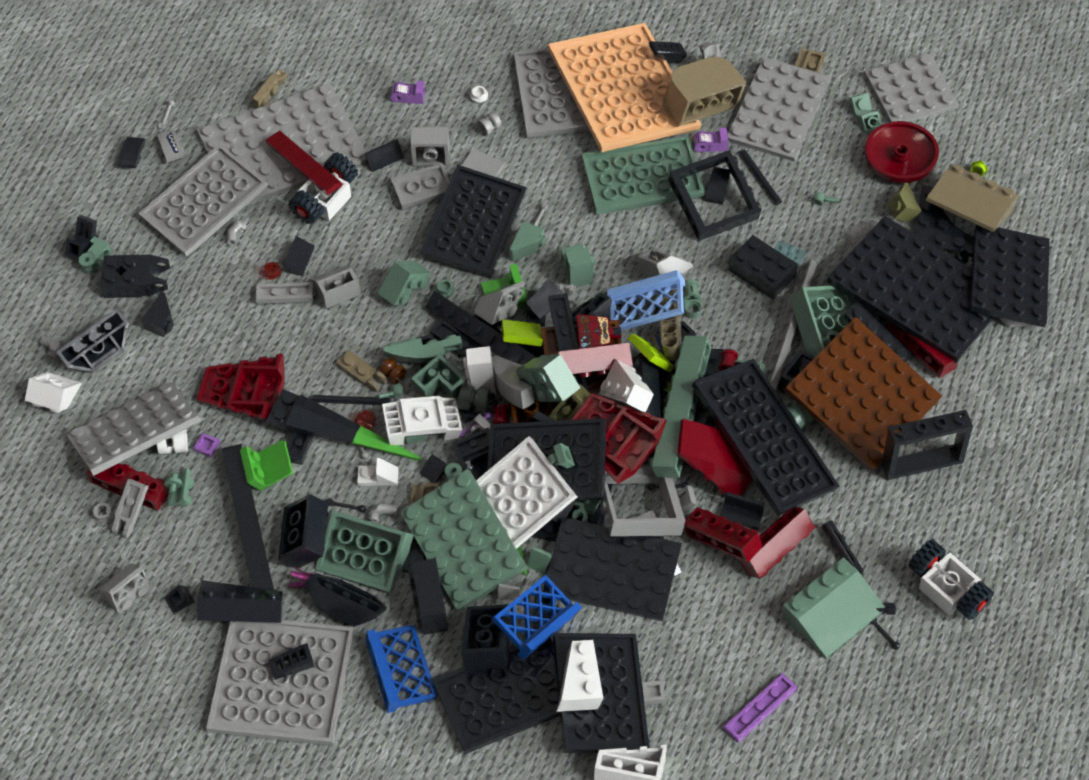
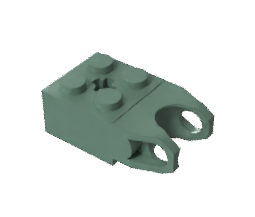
M561 354L541 355L539 358H533L516 370L519 377H522L528 384L532 385L534 399L539 402L564 401L580 389L579 384Z

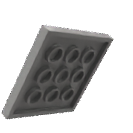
M931 53L866 70L864 73L889 122H910L958 109L959 107Z

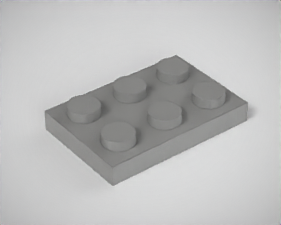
M443 163L392 177L391 183L403 210L443 198L450 179Z

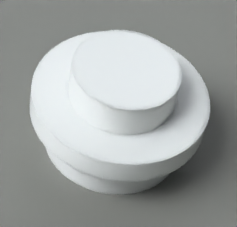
M476 86L472 89L470 98L476 103H482L487 100L488 92L484 87Z

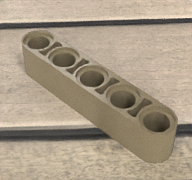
M670 290L668 294L673 296L677 290ZM664 297L660 305L664 306L669 298ZM674 302L669 307V310L678 309V304ZM680 315L660 320L661 344L664 355L669 361H676L680 356L679 349L682 343Z

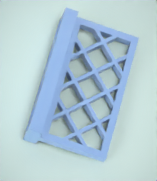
M678 270L608 289L607 296L612 299L610 308L611 320H619L621 317L625 318V321L619 325L621 331L684 314V278ZM677 289L673 296L668 294L670 290ZM660 294L655 301L650 299L653 295ZM664 297L669 298L664 306L659 304ZM642 299L637 306L632 304L635 300ZM647 302L651 303L652 305L646 311L642 310V307ZM674 302L678 304V309L669 310V307ZM625 303L620 311L616 310V305ZM629 307L634 308L629 316L624 314ZM656 307L661 309L658 314L651 315ZM638 312L643 314L640 319L633 320Z

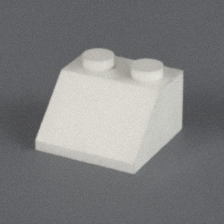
M46 372L29 378L25 401L31 402L33 406H44L49 408L51 412L59 413L69 407L82 383Z

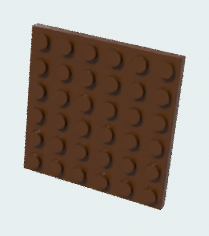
M857 317L784 389L793 400L871 472L883 460L888 428L921 420L942 397L938 391Z

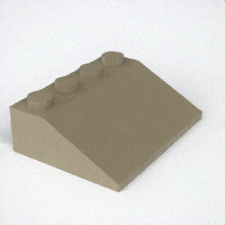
M952 164L943 173L927 196L926 201L994 232L1011 215L1019 195L1014 193L1012 189L1003 188L992 180H986L977 173L968 172L962 166Z

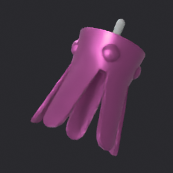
M294 567V569L300 572L291 571V575L304 582H291L289 586L291 588L306 587L305 581L314 573H307Z

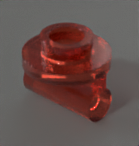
M363 409L362 412L358 411L354 422L372 431L377 418L374 416V412Z

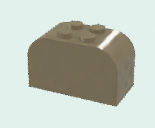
M708 57L693 63L684 64L673 70L663 98V104L676 123L682 126L737 107L747 82L728 60L721 57Z

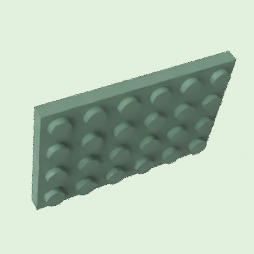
M688 136L636 144L605 152L599 150L582 153V161L596 215L678 201L668 182L669 173L696 162ZM699 172L681 178L691 199L704 197L705 191Z
M468 468L400 511L426 558H436L440 582L458 612L498 588L499 584L506 583L528 568Z

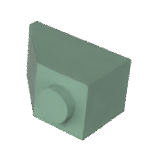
M522 222L509 249L510 260L515 261L537 253L540 246L543 247L546 241L544 228Z

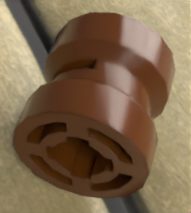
M393 358L386 359L379 370L386 377L388 376L389 380L394 384L400 382L396 377L402 380L407 372L406 368L402 365H397Z

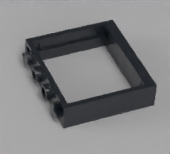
M730 150L675 169L669 173L668 182L698 241L752 222L760 217L761 205L758 201L756 202L753 189L746 183V176L743 171H740L738 160L735 155H732ZM726 163L749 211L705 227L681 178Z
M967 410L889 427L883 460L881 462L887 480L962 464L973 429ZM956 433L953 445L898 457L901 445Z

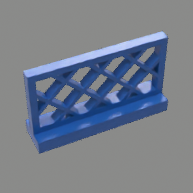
M545 575L494 616L492 621L520 650L518 655L524 660L575 617L582 607L578 602L572 604ZM542 583L549 588L550 593L541 592ZM528 595L537 596V604L529 603ZM541 597L549 598L550 606L542 605ZM555 600H560L565 607H555ZM515 606L524 607V614L515 613ZM529 608L537 609L538 617L530 616ZM542 610L550 611L551 619L543 618ZM502 616L511 617V625L505 624L500 618ZM516 618L525 620V627L516 626ZM529 621L538 622V630L530 629ZM516 631L525 633L526 640L524 642L517 637Z
M414 625L375 632V629L366 632V646L387 713L396 711V708L437 699V693ZM411 631L413 638L410 643L400 638L403 633ZM388 637L394 641L388 647L381 643L380 638ZM397 642L406 647L403 654L393 649ZM409 649L418 652L419 656L416 660L405 656ZM389 653L399 658L396 665L387 661ZM402 660L412 665L408 672L398 667ZM415 667L424 671L421 679L411 674ZM395 671L405 676L401 683L393 679L392 675ZM408 678L418 683L414 690L404 685ZM423 685L430 689L431 694L422 695L417 691ZM401 689L411 694L409 699L399 700L398 693Z

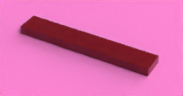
M280 130L266 139L269 147L327 196L342 186L340 180Z

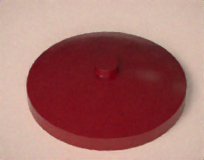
M905 121L889 122L877 127L869 135L865 146V158L869 167L880 177L898 183H910L925 178L934 170L939 157V147L934 136L922 126Z

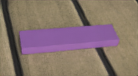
M781 673L723 726V730L739 743L797 689V686Z

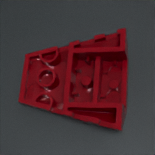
M281 353L276 354V357L267 358V356L259 357V360L249 362L248 360L240 361V364L232 365L231 363L206 367L196 400L201 403L266 420L285 384L284 355Z
M591 393L571 420L605 418L607 420L605 470L619 484L633 476L658 445L667 420Z
M687 419L681 420L678 455L695 470L699 469L703 472V477L707 481L712 480L722 494L729 492L742 496L753 478L721 430Z

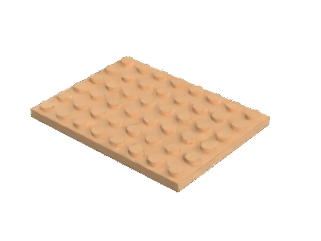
M646 23L548 44V51L601 152L701 128L699 120L679 126L664 107L663 98L672 70L665 59L654 56L648 43L655 40Z

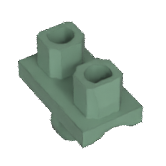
M188 468L182 472H173L171 477L165 479L164 485L169 488L167 504L171 507L175 505L185 507L192 502V497L188 495V490L194 486V480L190 478L191 470Z

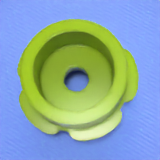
M980 160L973 161L970 164V172L977 173L981 177L988 171V167Z

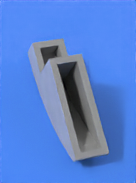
M497 355L493 356L495 384L500 394L507 401L522 409L533 404L532 385L528 384L522 377H519L516 372L522 365Z

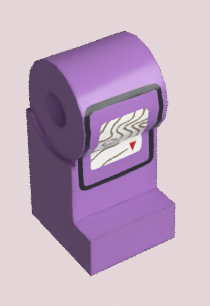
M417 81L416 84L394 83L392 85L391 100L393 102L423 104L425 95L424 81Z
M719 128L717 132L699 131L693 135L695 151H727V128Z

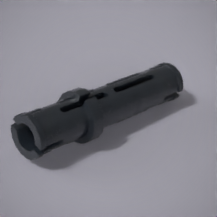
M832 520L823 524L822 529L830 539V545L835 547L841 558L844 557L862 574L864 569L847 545L845 536L840 534Z

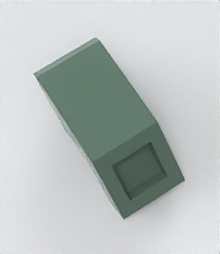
M867 92L849 97L853 114L865 133L881 126L878 110H872Z

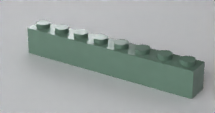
M685 336L683 343L680 344V356L675 364L676 372L671 379L672 388L667 395L668 404L663 410V418L667 422L660 441L655 447V455L651 458L650 462L651 469L654 470L656 477L680 478L684 462L678 455L680 422L682 419L694 421L699 397L691 385L694 381L705 376L711 351V345L707 336Z

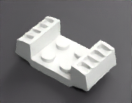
M430 396L399 399L396 402L382 404L390 445H404L405 436L443 433L444 441L459 438L462 432L456 398Z

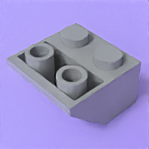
M654 248L637 256L642 274L647 278L678 270L683 275L693 267L692 263Z
M347 265L311 279L326 308L361 295L359 281L352 268Z
M523 281L517 282L481 296L474 313L490 324L513 316L518 309L517 304L523 295L525 283Z
M131 563L99 590L102 597L119 613L122 609H128L132 601L138 596H144L150 586L144 569L140 565Z

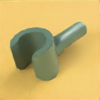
M817 192L813 199V204L822 206L823 201L839 203L840 199L827 197L824 193Z
M395 384L391 387L392 391L379 394L377 398L393 397L398 399L401 397L400 394L403 393V387L401 384Z

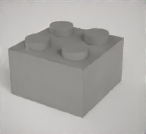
M448 127L411 128L413 167L433 166L443 163L444 166H449L450 144Z

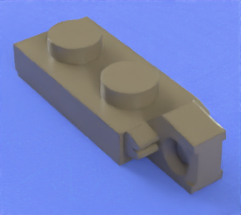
M277 69L274 75L268 77L253 97L254 109L268 104L270 96L275 95L279 85L285 83L287 79L286 72Z

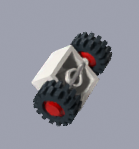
M334 152L324 162L323 167L340 180L342 186L327 196L308 180L288 203L290 210H293L292 213L296 214L298 219L300 218L302 222L305 221L308 225L309 223L313 225L320 217L330 221L351 197L349 184L358 175L356 165L352 164V160L349 161L348 157H344L342 153Z
M930 539L925 545L923 544L909 561V568L921 577L919 590L949 616L958 610L968 620L974 619L975 616L977 617L984 610V607H987L988 602L994 596V592L955 556L949 553L944 557L946 550L934 539Z

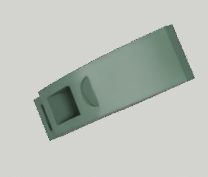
M450 335L445 337V340H430L425 345L422 344L421 338L412 337L403 343H389L383 349L386 357L397 361L429 363L439 354L446 359V352L462 349L463 345L461 336Z

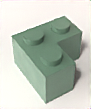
M583 244L561 248V260L569 285L572 284L577 287L591 284L592 276H595L593 254H590L588 248H584Z
M394 261L378 294L394 306L404 305L408 302L413 289H422L428 284L431 272L416 261Z
M441 354L437 355L411 378L413 388L425 397L432 396L441 388L450 398H457L462 385H467L466 378Z

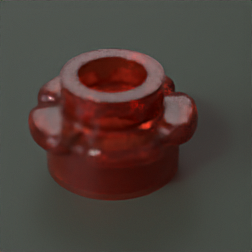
M269 262L264 267L263 275L273 280L279 277L282 271L277 263Z

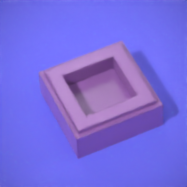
M202 433L193 450L211 458L220 444V440Z

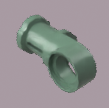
M694 279L686 280L683 287L685 292L683 297L684 314L690 319L699 317L702 307L700 294H698L699 283ZM695 307L698 311L694 313L689 312L688 308Z

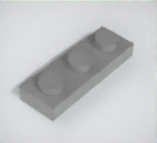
M313 282L257 284L256 286L257 304L313 302Z

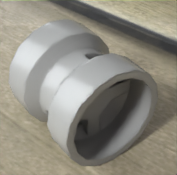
M493 111L488 113L485 118L477 121L478 129L485 136L491 134L492 130H497L502 126L500 118Z

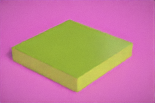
M502 319L501 328L504 342L542 346L543 339L540 324Z
M631 334L628 337V340L650 362L668 372L674 369V365L654 345L635 334Z

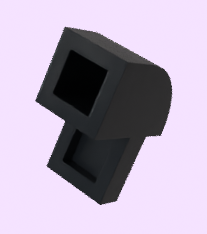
M83 215L77 217L75 234L67 237L64 255L79 260V257L91 247L90 240L94 236L99 238L98 235H95L96 220Z

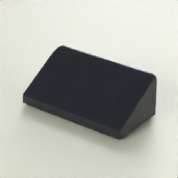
M398 139L365 153L366 164L372 172L404 158Z
M296 236L284 263L285 272L303 276L315 246Z
M549 279L525 303L526 311L541 320L550 311L548 296L563 294V292Z

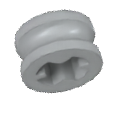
M99 503L94 507L93 514L97 521L107 522L112 517V510L109 504ZM103 510L104 512L106 510V514H101L100 516L99 511Z

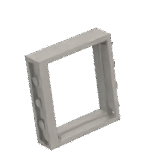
M641 465L633 476L619 484H659L668 518L617 519L608 484L617 483L605 470L604 499L600 500L601 513L605 515V527L608 528L610 536L682 535L685 518L673 478L656 477L650 465Z

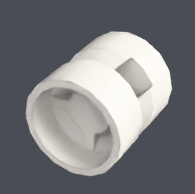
M185 429L157 443L158 453L171 454L173 450L175 453L188 452L187 430Z

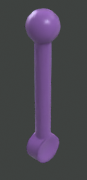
M487 412L483 418L489 420L492 418V414ZM475 422L467 429L462 430L459 437H465L466 433H468L474 425H477V423Z

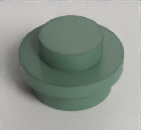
M440 280L435 287V291L444 297H449L454 293V285L449 280Z

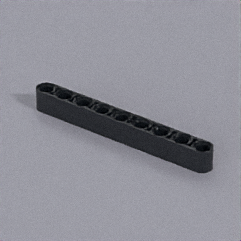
M237 444L222 448L251 585L255 588L274 589L251 485L247 483L240 453L242 445Z

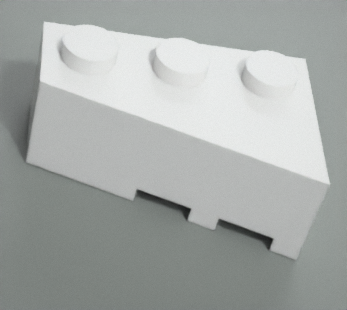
M490 346L466 349L467 357H463L468 385L474 386L476 390L479 387L490 389L491 393L497 396Z
M615 359L606 380L601 385L599 395L616 401L618 404L627 405L642 412H646L654 394L641 381L642 378L636 374V370L618 359Z
M593 640L572 641L567 653L556 712L598 709L603 700Z
M667 745L648 749L647 746H643L635 750H627L626 748L599 750L595 764L594 780H661Z

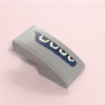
M174 129L157 134L167 162L184 157Z

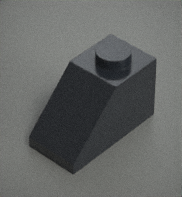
M162 291L141 319L145 330L164 337L167 332H171L174 326L166 295Z

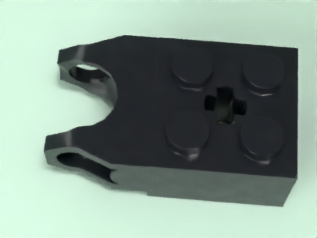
M151 254L104 256L100 284L104 298L151 296L168 290L167 280L154 276L170 269L169 260ZM157 263H164L165 265L161 266L157 265ZM156 284H162V285H164V286L159 287V286H156Z

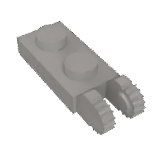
M133 479L127 480L114 516L115 520L111 530L113 533L117 534L120 531L124 520L126 524L123 530V537L128 538L130 536L149 486Z

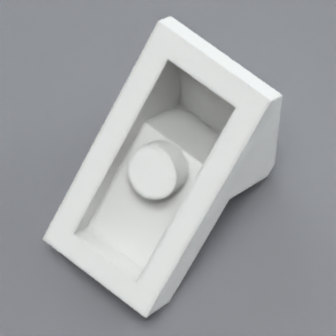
M377 458V465L358 466V486L398 485V467Z

